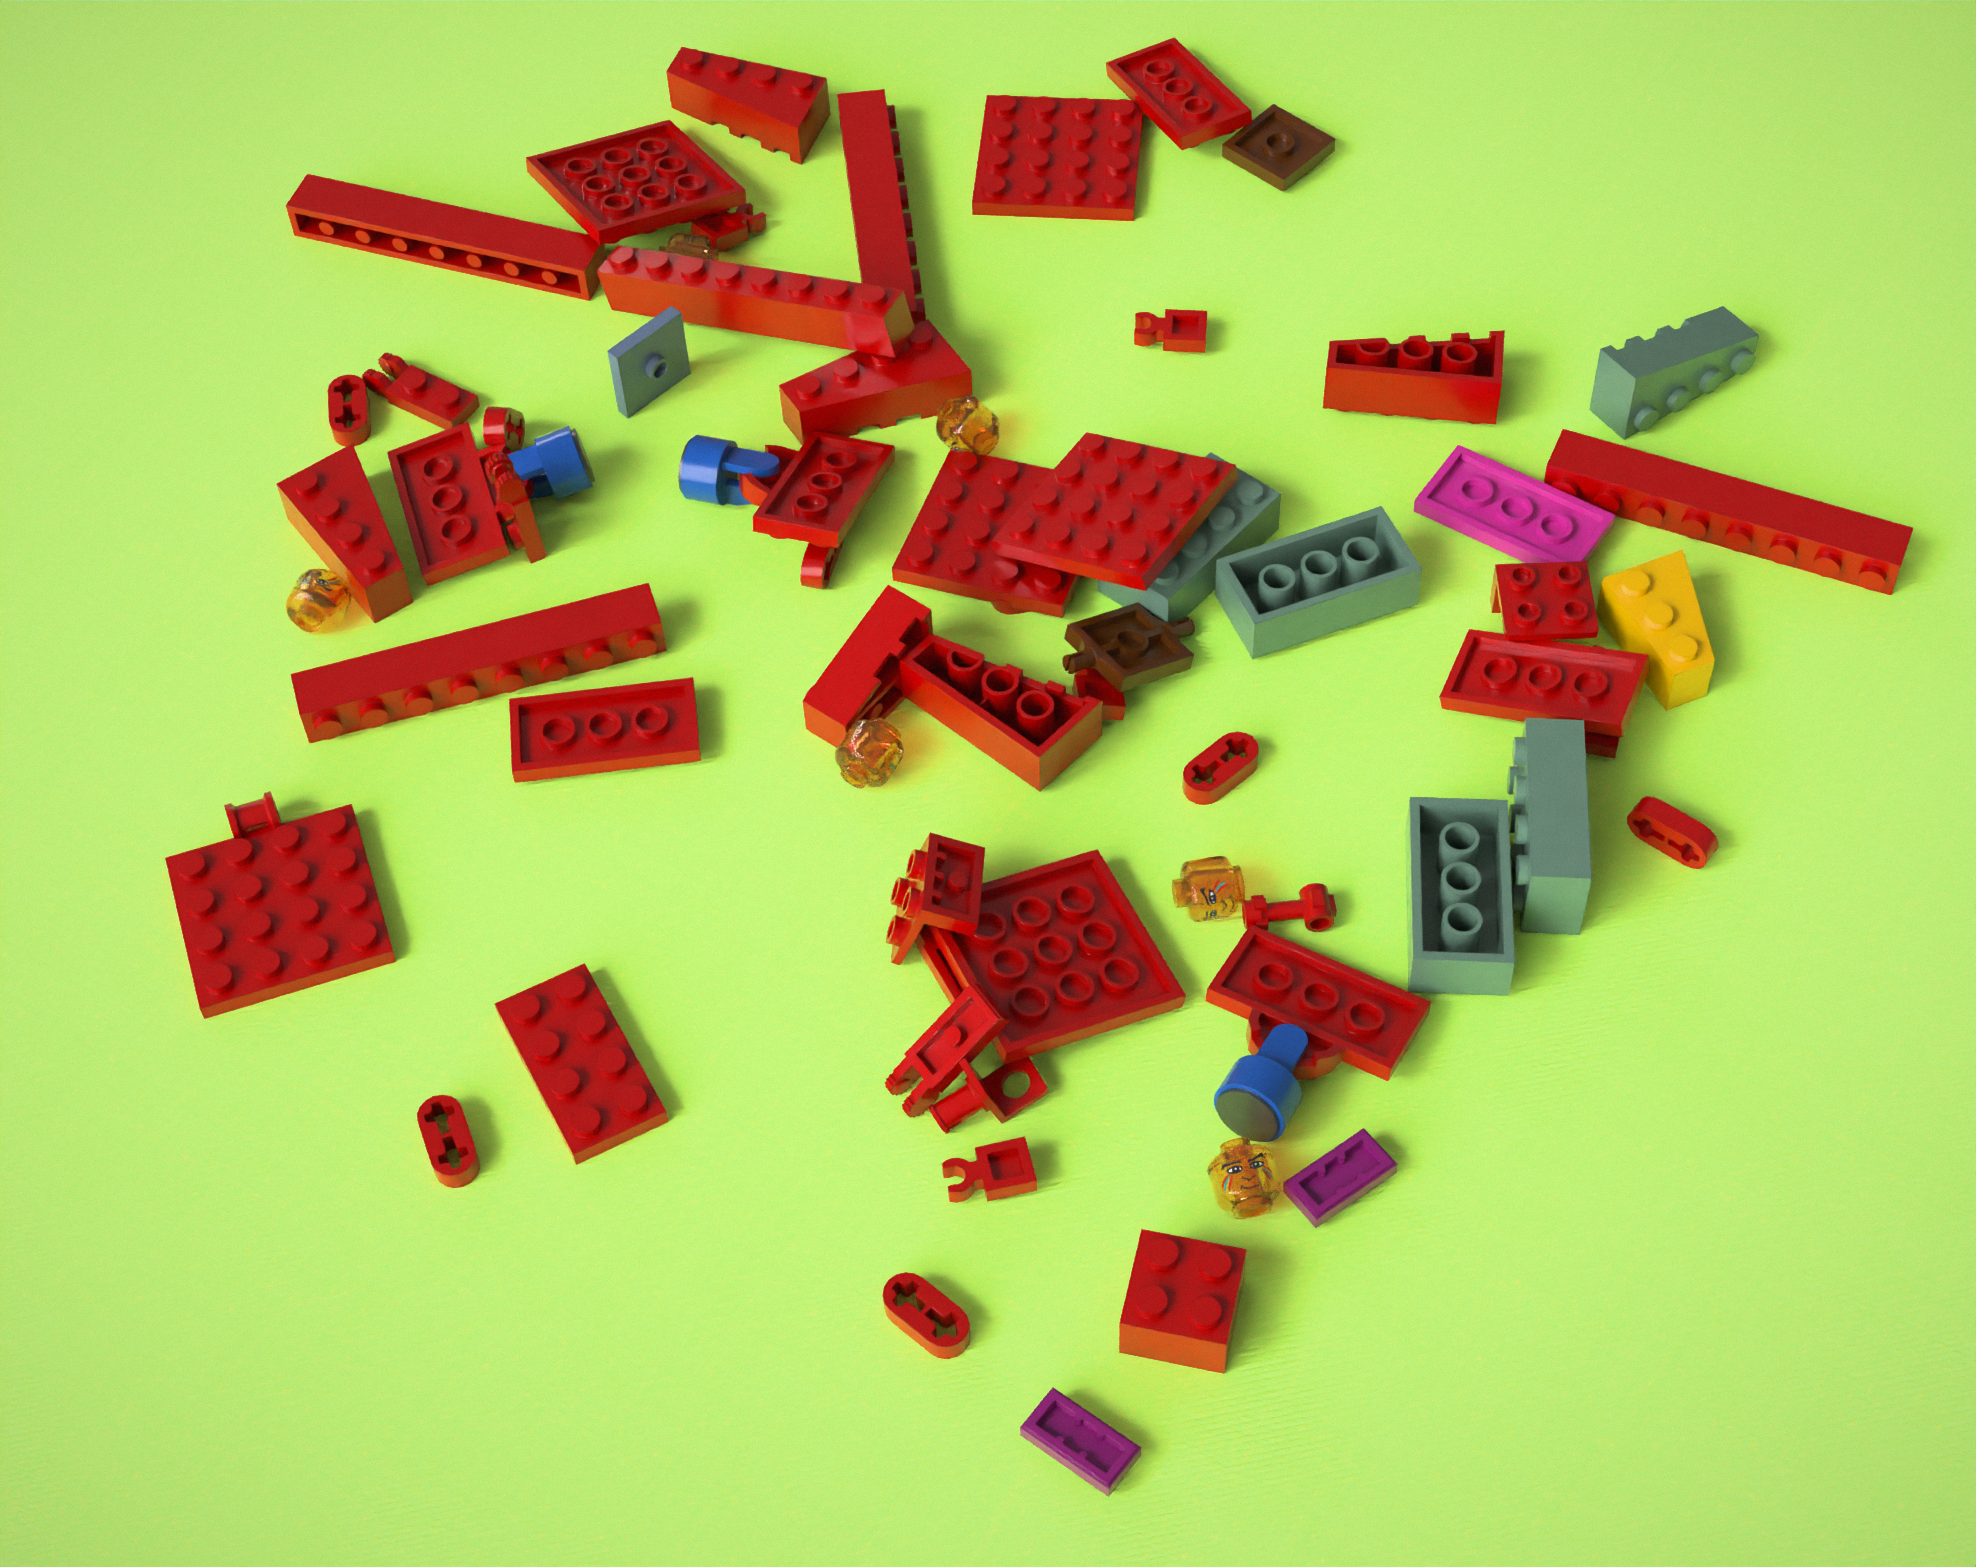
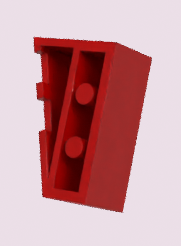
M888 584L816 683L807 691L802 700L806 730L849 756L906 699L902 696L899 661L931 633L933 634L931 609Z

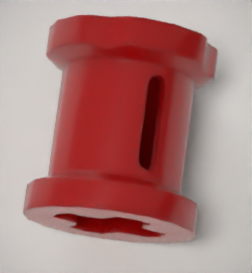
M271 791L265 792L261 799L234 806L232 803L224 805L234 839L243 838L244 835L270 827L276 829L282 824Z

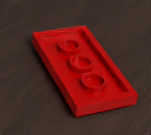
M1175 37L1106 62L1107 77L1130 100H1133L1181 150L1197 147L1203 142L1222 135L1231 134L1240 128L1252 124L1251 109Z
M1469 629L1439 696L1442 709L1521 722H1525V718L1584 720L1585 732L1623 737L1650 669L1649 655L1550 640L1507 641L1502 633Z
M693 677L509 699L511 765L515 783L701 761L696 692Z
M585 963L494 1004L502 1025L576 1165L669 1122L667 1111Z

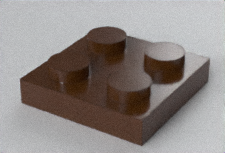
M1272 104L1253 119L1251 125L1243 127L1222 144V157L1278 190L1285 192L1335 151L1336 139L1277 105Z

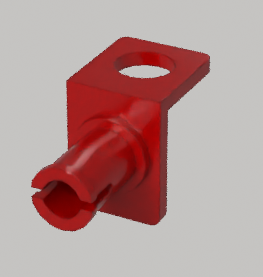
M1029 1057L1002 1065L984 1078L978 1074L966 1058H963L959 1061V1064L967 1075L965 1078L966 1084L928 1108L942 1131L948 1134L950 1130L982 1109L986 1112L991 1111L1000 1123L1003 1124L1047 1095L1049 1089ZM1014 1073L1027 1074L1030 1080L1027 1092L1017 1098H1010L1004 1094V1083L1010 1075Z

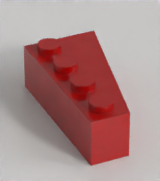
M686 47L680 48L666 70L671 108L711 126L717 123L729 128V134L742 139L745 135L760 141L761 148L772 153L779 149L788 153L790 160L800 165L803 164L831 115L826 77Z
M929 319L914 325V332L896 358L855 351L780 384L779 392L783 422L800 444L803 445L812 431L850 437L858 434V428L866 426H879L880 429L896 426V419L919 414L921 419L937 416L938 409L954 405L957 406L958 410L973 407L972 372Z
M1505 330L1489 331V338L1470 339L1469 332L1451 333V338L1447 341L1428 342L1425 335L1408 336V339L1397 344H1390L1385 337L1329 341L1322 408L1342 412L1355 411L1377 413L1385 416L1398 415L1420 417L1428 420L1441 419L1471 424L1484 423L1496 425L1502 386Z
M353 443L276 483L289 522L335 577L341 580L340 583L374 623L413 603L404 567Z
M932 633L899 661L902 696L1039 792L1047 787L1102 736L1101 700L1088 695L1081 699L1066 693V686L1051 680L1043 684L1023 676V669L1008 663L1006 666L985 661L984 654Z

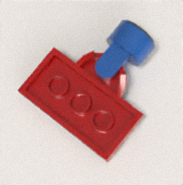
M465 422L387 452L420 571L427 586L511 555L502 527V523L506 521L495 499L497 497L495 484L490 483L484 468L486 460L490 458L489 456L499 452L500 454H508L515 472L518 473L523 481L529 500L555 494L557 500L593 487L592 483L596 480L575 428L571 429L568 425L534 438L535 445L513 452L508 449L507 444L491 445L479 450L474 433L469 423Z
M812 431L799 451L783 446L765 444V452L739 448L737 443L732 440L697 434L687 442L681 456L678 472L679 489L684 498L721 506L726 504L736 506L753 504L759 506L753 515V532L768 534L776 539L789 538L810 542L818 547L838 548L894 463L895 446Z
M1250 924L1208 986L1206 993V1002L1248 1020L1246 1041L1248 1051L1251 1054L1239 1058L1234 1063L1214 1095L1216 1112L1222 1122L1235 1134L1251 1141L1270 1142L1282 1135L1302 1102V1089L1297 1080L1319 1078L1331 1073L1341 1062H1344L1389 1082L1428 1017L1431 1001Z

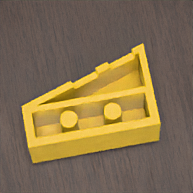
M1683 549L1602 578L1596 615L1622 651L1649 655L1650 669L1645 683L1665 711L1705 697L1715 659Z

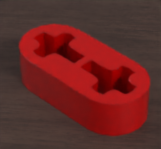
M352 374L339 376L332 380L327 390L329 424L335 442L344 447L352 443L354 446H358L367 441L371 434L370 399L365 382L361 377ZM351 394V401L345 402L346 395ZM354 419L353 426L348 428L347 420Z
M488 406L483 419V438L485 444L488 446L507 444L509 450H521L525 437L523 413L511 407Z
M844 539L838 548L818 547L810 542L808 543L801 565L800 582L802 586L821 590L827 588Z
M1229 732L1189 761L1184 767L1182 789L1186 798L1199 805L1213 804L1251 776L1257 769L1259 756L1258 743L1254 737L1244 732ZM1230 752L1236 755L1229 760ZM1245 753L1246 757L1243 758L1240 754ZM1212 777V784L1206 782V780ZM1198 778V779L1201 780L1202 782H1200L1199 784H1197V783H1195V779Z
M1650 796L1642 798L1627 816V825L1637 838L1687 867L1693 869L1703 868L1719 848L1718 839L1711 829L1658 798Z
M443 1094L432 1096L419 1107L417 1122L434 1174L438 1181L446 1187H464L478 1176L480 1160L462 1106L452 1096ZM445 1114L450 1131L441 1134L435 1117ZM456 1148L462 1165L452 1169L447 1151Z
M904 1272L896 1274L887 1281L883 1288V1305L886 1316L895 1326L937 1358L951 1359L965 1352L970 1343V1323L967 1314L958 1305L923 1277L915 1273ZM915 1293L917 1306L921 1311L908 1302L899 1307L897 1296L901 1294L909 1297ZM932 1320L945 1329L954 1324L956 1336L953 1338L945 1334L940 1339L937 1338L936 1325Z

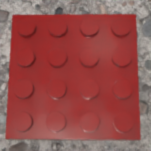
M987 95L972 197V215L1134 221L1144 112L1133 100Z
M670 119L526 157V168L531 177L599 245L615 244L627 237L641 233L650 234L659 228L677 223H689L695 218L712 213H725L730 208L746 204V190Z
M1086 432L991 540L995 554L1147 591L1239 479L1236 464Z
M950 449L892 566L893 581L996 604L997 599L1012 602V607L1063 618L1081 575L996 555L991 541L1053 469L965 450L960 452V450Z
M352 804L286 822L276 829L270 827L244 835L243 838H231L165 857L199 1009L204 1019L396 962Z
M1098 849L982 883L979 924L972 936L927 924L962 990L964 991L972 983L981 985L1009 1018L1010 1022L991 1041L1004 1065L1182 1008L1184 1005L1186 994Z

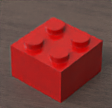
M1141 1229L1119 1322V1353L1225 1374L1245 1279L1247 1249Z

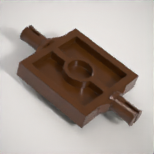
M1138 602L1067 625L1064 639L1077 652L1063 657L1064 670L1068 671V674H1074L1087 668H1095L1119 692L1191 669L1194 654L1180 642L1179 638L1193 635L1195 624L1192 619L1189 621L1190 617L1188 616L1173 622H1164L1151 615Z

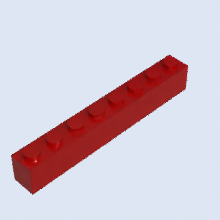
M885 89L837 94L861 283L902 289L913 324L916 325L926 320L924 299L915 298V295L922 294L919 269L911 270V266L917 265L915 240L907 241V238L913 237L911 213H903V210L909 209L907 186L898 184L905 182L903 159L894 157L901 155L899 132H891L890 130L897 129L895 106L887 105Z
M307 174L286 204L294 236L587 301L591 300L601 283L597 270L607 259L605 244L599 245L589 234Z
M620 245L616 246L597 270L611 310L656 317L668 307L673 306L682 313L683 322L894 358H896L915 330L902 289Z
M1566 429L1561 431L1547 463L1544 478L1545 484L1608 511L1617 517L1890 596L1892 595L1913 532V527Z
M645 583L290 675L299 715L310 744L334 739L341 735L368 728L380 727L387 723L414 716H423L437 710L469 704L491 696L515 692L522 688L549 681H558L576 674L604 669L608 666L630 660L647 658L651 655L665 652L667 649L659 612L650 585Z

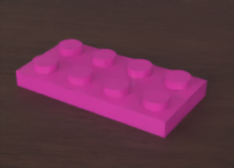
M1457 445L1415 498L1413 510L1422 516L1524 563L1587 561L1588 563L1613 529L1616 515L1461 445Z

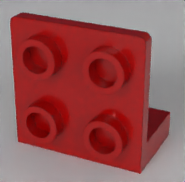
M1587 561L1495 564L1490 593V606L1492 613H1501L1504 637L1507 641L1585 639L1598 636L1599 626Z
M930 832L921 849L912 850L906 867L905 878L898 877L891 893L890 904L897 906L896 915L892 917L886 935V943L892 945L891 963L896 965L902 964L924 924L969 936L973 935L979 924L985 847Z

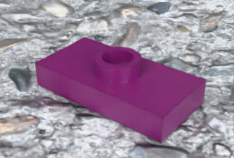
M1363 1128L1283 1182V1192L1310 1223L1317 1228L1396 1174L1398 1164Z
M1054 1387L1051 1388L1020 1427V1436L1108 1497L1141 1457L1140 1446Z

